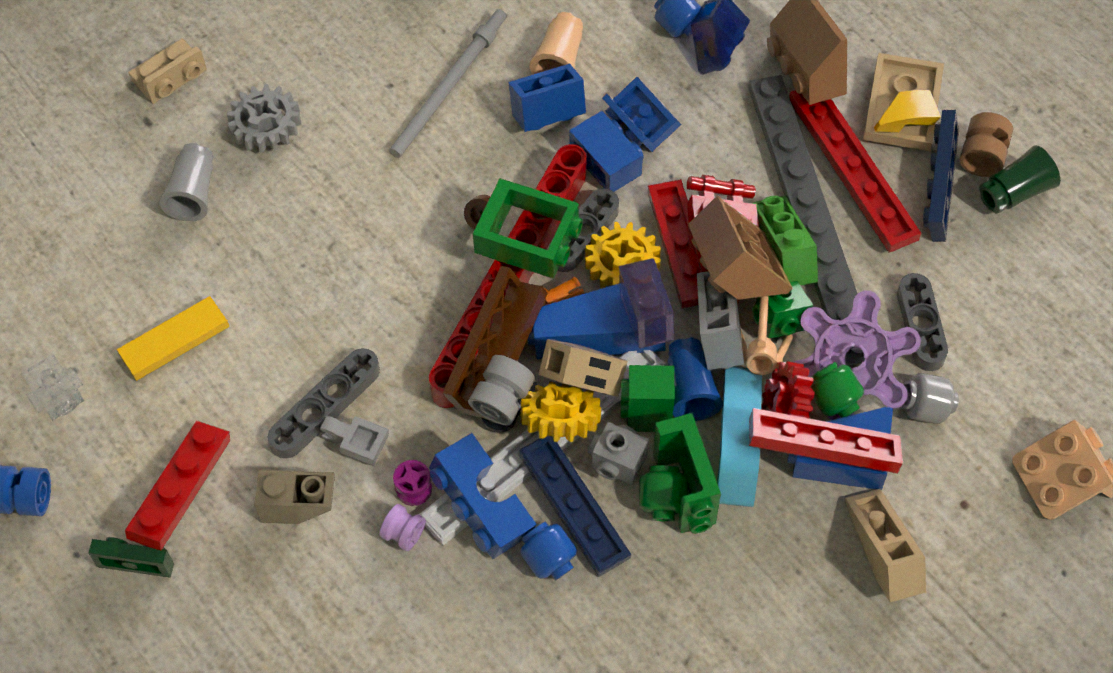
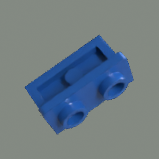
M638 77L632 80L613 99L607 93L602 97L609 105L605 112L611 119L616 120L619 125L624 122L629 127L625 132L629 139L637 143L639 147L644 144L651 152L682 125Z

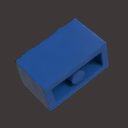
M571 64L508 82L512 116L524 132L539 130L544 126L560 121H568L586 113L584 80Z
M603 111L569 130V144L578 145L586 152V169L603 188L615 192L642 175L644 155L637 143L630 142L623 134L619 123L614 119L610 120Z

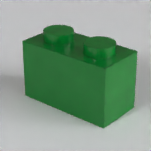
M629 365V379H621L620 418H627V426L633 428L636 432H655L656 422L673 418L675 400L674 366Z

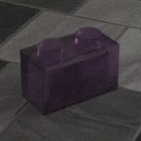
M654 258L618 266L620 295L639 349L675 340L674 312Z

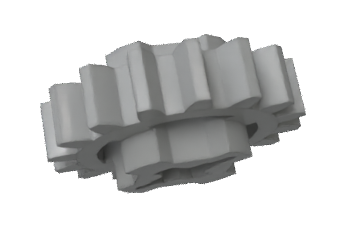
M265 84L263 90L258 91L255 86H252L251 94L239 93L240 102L231 101L232 111L227 112L229 130L231 135L235 136L238 145L245 142L247 150L250 151L256 145L259 146L260 153H264L266 146L271 145V148L276 151L278 150L277 143L282 142L286 145L290 143L288 135L297 136V126L301 125L299 105L297 101L293 100L292 93L288 92L283 95L282 87L278 86L274 91H270L269 85ZM280 109H282L286 113L285 116L282 115V111ZM243 120L246 121L248 128L243 125Z

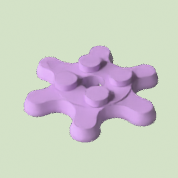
M864 290L859 292L853 300L851 313L843 320L831 319L819 307H811L805 310L801 316V325L805 331L814 337L815 350L808 358L794 362L804 364L805 368H809L808 377H811L833 362H836L838 366L846 365V353L850 349L859 348L863 351L865 360L860 366L851 369L864 388V395L871 394L877 396L885 406L890 408H899L904 405L908 396L907 389L896 380L892 368L895 360L899 357L912 354L919 349L921 337L915 329L903 327L893 332L883 330L877 321L881 301L876 293ZM837 413L833 416H828V418L835 420L839 419L840 416Z

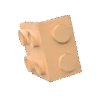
M1075 419L1015 454L1012 459L1013 465L1041 514L1048 520L1061 516L1099 493H1103L1109 498L1113 497V460L1111 458L1105 460L1099 448L1104 445L1096 431L1092 427L1086 429Z

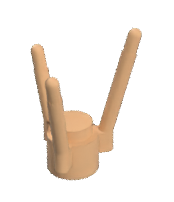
M768 296L760 297L758 338L752 341L748 348L741 331L744 365L742 367L748 368L757 375H767L772 373L775 368L778 369L779 362H783V357L793 339L792 334L786 335L777 351L776 345L766 337Z

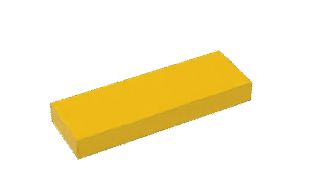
M208 296L116 350L137 381L230 326L228 320L211 296Z

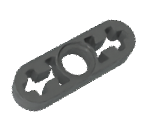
M605 188L597 189L580 206L579 218H582L583 224L590 225L594 231L588 236L579 235L577 239H571L573 245L570 248V257L565 267L559 266L557 271L569 272L574 270L585 257L586 245H591V235L601 236V227L605 226L608 228L616 219L619 213V198L615 192ZM605 203H609V208L604 206L599 211L597 219L595 217L597 214V204L603 206Z
M910 273L901 279L897 298L904 326L915 329L921 337L920 347L916 352L912 353L914 363L920 369L936 371L943 366L946 360L948 345L929 279L922 274ZM909 287H914L917 292H920L918 304L914 305L916 301L913 291H908ZM917 315H924L931 320L932 326L929 328H919L913 323L912 319ZM931 338L929 342L931 352L937 353L935 358H931L929 353H924L927 345L926 340Z

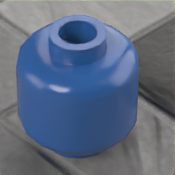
M658 0L654 5L656 9L655 20L672 37H679L684 33L689 37L702 24L699 20L702 7L696 0Z
M545 521L522 538L524 545L520 549L521 556L536 577L544 579L552 575L556 581L574 568L570 561L576 556L577 549L560 525L552 524L549 526Z

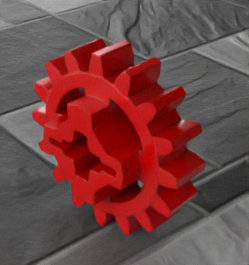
M786 361V363L779 362L778 369L775 368L772 372V379H767L764 385L765 392L762 393L763 402L761 410L810 418L809 412L813 410L810 404L815 392H813L811 387L813 378L808 377L809 368H805L804 364L790 361Z

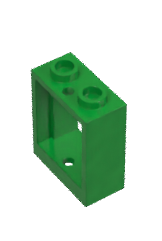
M499 178L473 232L474 253L554 279L559 266L564 268L570 254V247L568 246L571 239H577L582 229L583 219L579 218V203ZM512 206L561 221L548 250L499 235Z

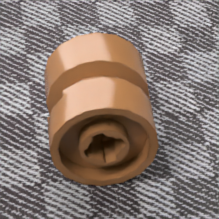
M982 112L974 115L970 120L960 156L961 166L967 172L980 177H990L1001 171L1005 165L1007 149L1009 148L1014 130L1012 123L1006 117L992 112Z

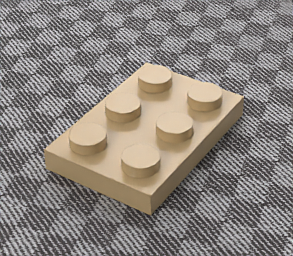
M878 53L863 140L930 151L935 125L906 124L899 133L875 132L874 126L901 91L930 90L938 109L944 63Z

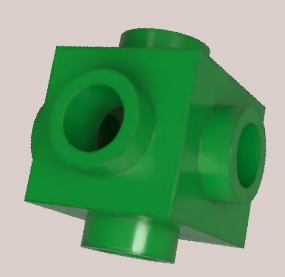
M798 281L790 282L793 289L789 293L768 296L767 338L805 331L801 325V316L805 310L813 307V304ZM757 297L756 303L752 308L753 319L758 326L760 297Z

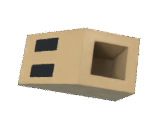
M547 339L538 375L564 384L619 397L621 379L624 378L628 361L582 345Z

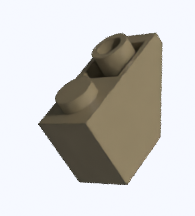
M259 470L254 506L261 523L300 524L331 511L335 473Z

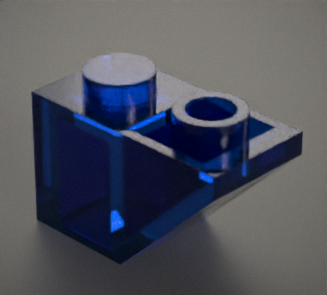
M732 0L705 1L691 23L697 68L702 75L726 68L731 62L732 58L730 56L735 47L745 37L744 32L750 23V19Z

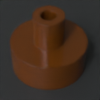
M478 195L466 204L464 218L472 229L475 230L491 196Z

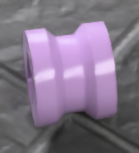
M396 504L385 517L379 535L386 541L394 540L398 542L399 548L409 551L419 540L426 520L420 515L412 516L407 513L406 507Z

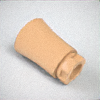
M568 12L558 13L557 17L553 18L552 22L548 25L539 49L530 61L529 67L532 75L566 64H571L575 69L583 31V23L580 18H576Z

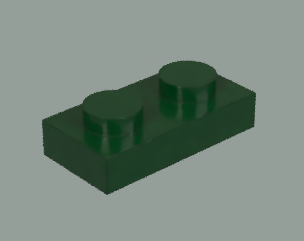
M108 537L106 541L92 539L88 552L98 568L171 578L174 568V562L164 547L160 551L145 545L128 544L125 540L115 537Z

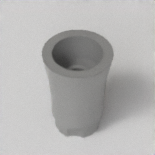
M189 143L184 145L183 150L177 156L168 185L159 201L161 209L170 217L181 221L194 222L203 219L207 215L208 191L213 170V153L209 148L202 147L197 143Z

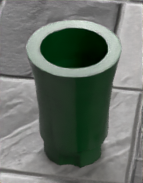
M1034 145L1013 163L990 176L988 181L979 186V191L984 205L988 210H992L997 214L1005 209H1011L1033 196L1059 187L1061 178L1058 167L1050 154L1042 147Z

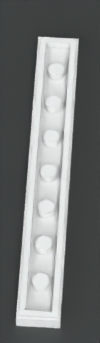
M643 350L644 353L628 351L619 357L628 361L623 379H629V365L665 366L666 363L651 350ZM621 390L619 397L594 391L593 398H600L601 420L620 406ZM527 430L490 458L493 465L488 474L476 482L479 493L485 499L499 502L532 476L519 457L518 452L523 447L539 439V431L529 433ZM576 435L574 437L573 442L576 441L580 436ZM560 437L557 443L564 450L573 442H569L566 437ZM446 493L418 514L425 518V527L443 546L469 526L465 520L461 521L455 515L451 507V499Z

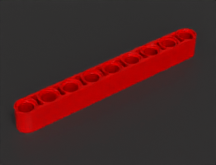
M574 144L562 146L553 157L536 190L574 201L586 180V152L583 148ZM523 210L508 238L547 250L561 221ZM544 217L546 219L539 220L537 218ZM494 260L430 371L431 395L436 405L442 408L455 407L443 394L444 388L439 386L448 382L458 360L456 357L462 352L500 267H509L512 271H516L515 275L524 283L529 282L534 272ZM508 284L506 285V288L504 290V297L509 288ZM493 316L490 320V327L493 323ZM478 349L475 353V360L478 356ZM463 379V382H462V384H461V386H460V388H459V390H458V393H459V394L461 393V391H462V389H463L464 379Z

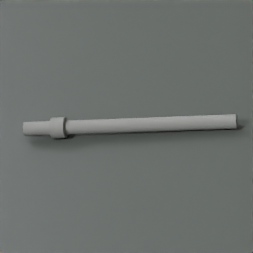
M496 9L486 24L480 25L475 31L473 41L389 149V152L394 157L400 158L482 49L488 48L496 38L495 32L507 18L503 10Z

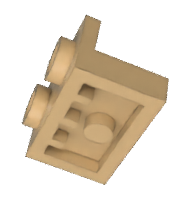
M181 38L128 73L131 81L154 104L172 94L174 90L188 81L196 79L207 68L202 51L198 47L191 48Z

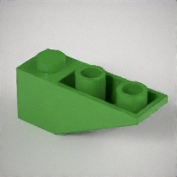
M769 196L764 200L752 202L757 207L759 227L765 232L789 282L798 281L800 285L818 282L817 246L786 196Z

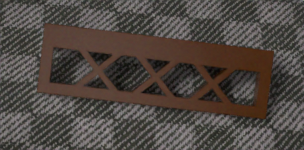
M500 267L443 391L446 398L461 413L484 419L487 418L480 415L469 405L468 400L479 382L485 381L483 373L494 355H502L518 361L548 294L543 286L521 282L509 267ZM508 284L509 288L504 297V290L506 288V285ZM493 316V323L490 327V320ZM478 349V356L475 360V353ZM464 379V386L461 393L459 394L458 390Z

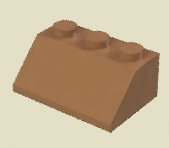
M789 0L770 23V37L767 38V47L770 55L777 58L783 74L789 75L798 94L801 93L809 105L846 95L847 38L818 0Z
M718 195L688 224L694 237L691 241L702 256L700 262L710 274L708 280L718 292L723 294L727 291L739 300L787 294L793 289L765 232Z

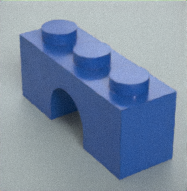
M473 433L435 454L429 466L430 477L439 490L444 489L451 499V507L455 515L461 521L465 520L473 531V539L478 548L483 552L487 551L493 560L520 543L522 538L532 531L537 524L516 494L504 501L492 502L485 499L479 493L476 482L486 477L493 462Z

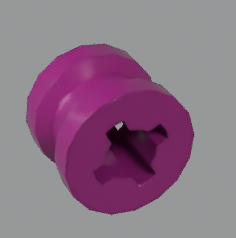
M407 460L399 464L395 469L393 481L396 495L405 505L417 506L425 503L430 498L433 490L430 471L424 463L417 460Z

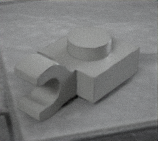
M326 416L320 430L324 431L322 434L323 439L332 443H341L339 446L341 454L372 466L375 465L389 436V429L356 416L351 425L343 423L336 418Z

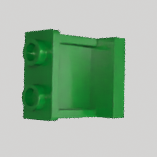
M690 413L656 422L653 449L656 465H670L679 462L682 473L688 478L690 495L681 498L678 522L680 533L691 531V533L697 534L705 532L712 525L716 524L721 492L693 414Z

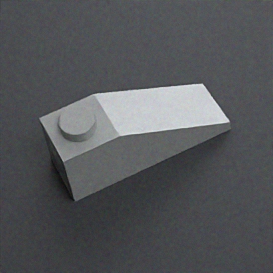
M708 271L697 273L700 336L707 369H728L733 366L744 365L737 299L727 291L723 294L718 292L708 280L710 276Z

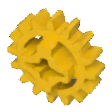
M614 222L613 230L602 226L601 236L592 234L591 245H586L585 268L590 270L591 281L600 278V288L602 289L608 285L612 286L659 271L661 248L660 246H655L656 237L654 235L645 237V227L639 228L638 231L633 230V222H629L626 228H621L618 222Z
M549 382L545 388L536 385L535 392L529 391L525 399H521L522 425H528L527 431L529 433L539 431L540 439L553 436V441L558 442L560 437H566L569 442H573L576 435L586 438L587 431L595 432L597 424L601 422L600 398H593L594 391L592 390L583 392L580 387H569L568 384L564 383L561 386H556L555 383Z

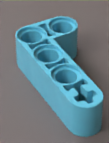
M739 366L725 369L720 458L717 484L721 492L719 504L754 507L759 473L760 448L749 446V417L753 408L761 409L762 375L754 374L748 368Z

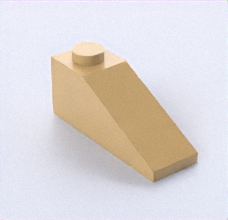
M877 489L845 498L847 509L875 579L889 602L926 593L925 556L882 490Z

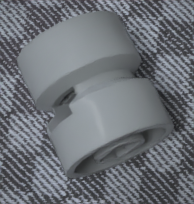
M494 355L483 373L485 381H481L476 385L468 403L485 418L502 425H510L521 407L517 400L527 396L535 381V376L521 363L506 356Z

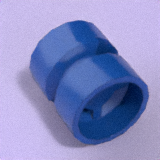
M0 465V514H12L16 510L19 515L43 516L47 511L51 496V477L48 469L23 467L18 471L16 466Z

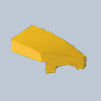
M930 90L899 92L874 126L875 132L899 133L906 124L935 125L941 116Z

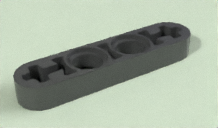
M361 348L354 350L271 427L267 437L272 452L279 458L287 459L294 457L322 432L320 428L326 416L336 418L378 378L380 367L377 355L369 349ZM369 362V370L366 371L363 368L357 370L356 365L358 363L366 365ZM353 376H354V378H355V382H356L355 384H353V382H352V380H351V378H352ZM334 384H343L348 388L345 395L339 398L329 396L328 390ZM309 408H317L322 412L321 417L315 422L304 421L302 414ZM294 422H296L299 427L296 430L293 425ZM282 435L286 438L291 436L292 443L282 442L280 444L278 438Z

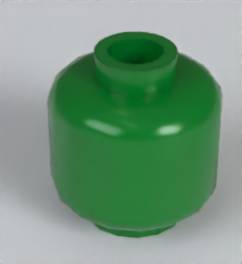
M833 362L810 377L813 378L811 387L813 392H815L813 400L823 415L833 416L838 413L840 418H843L860 408L857 401L864 395V388L848 365L838 366L836 362Z
M650 466L649 472L644 473L639 479V507L642 511L651 513L653 521H674L675 514H680L681 498L688 495V478L684 474L679 473V467Z

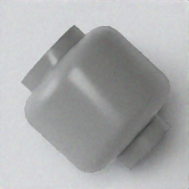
M918 373L911 380H907L904 383L908 396L902 408L905 409L911 419L940 424L946 421L950 414L954 413L958 407V393L954 392V386L948 378Z

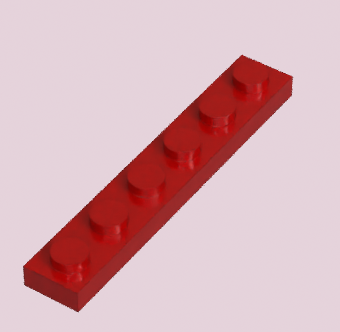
M796 90L791 91L789 98L793 108L888 253L919 241L921 236L920 230L833 100L828 99L809 105L801 93L798 94Z

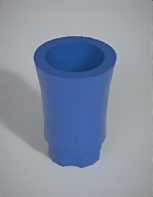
M693 337L673 341L668 346L669 358L667 361L668 366H674L675 400L673 416L679 417L692 413L695 421L708 419L722 409L723 401L715 386L711 371L707 369L702 343Z

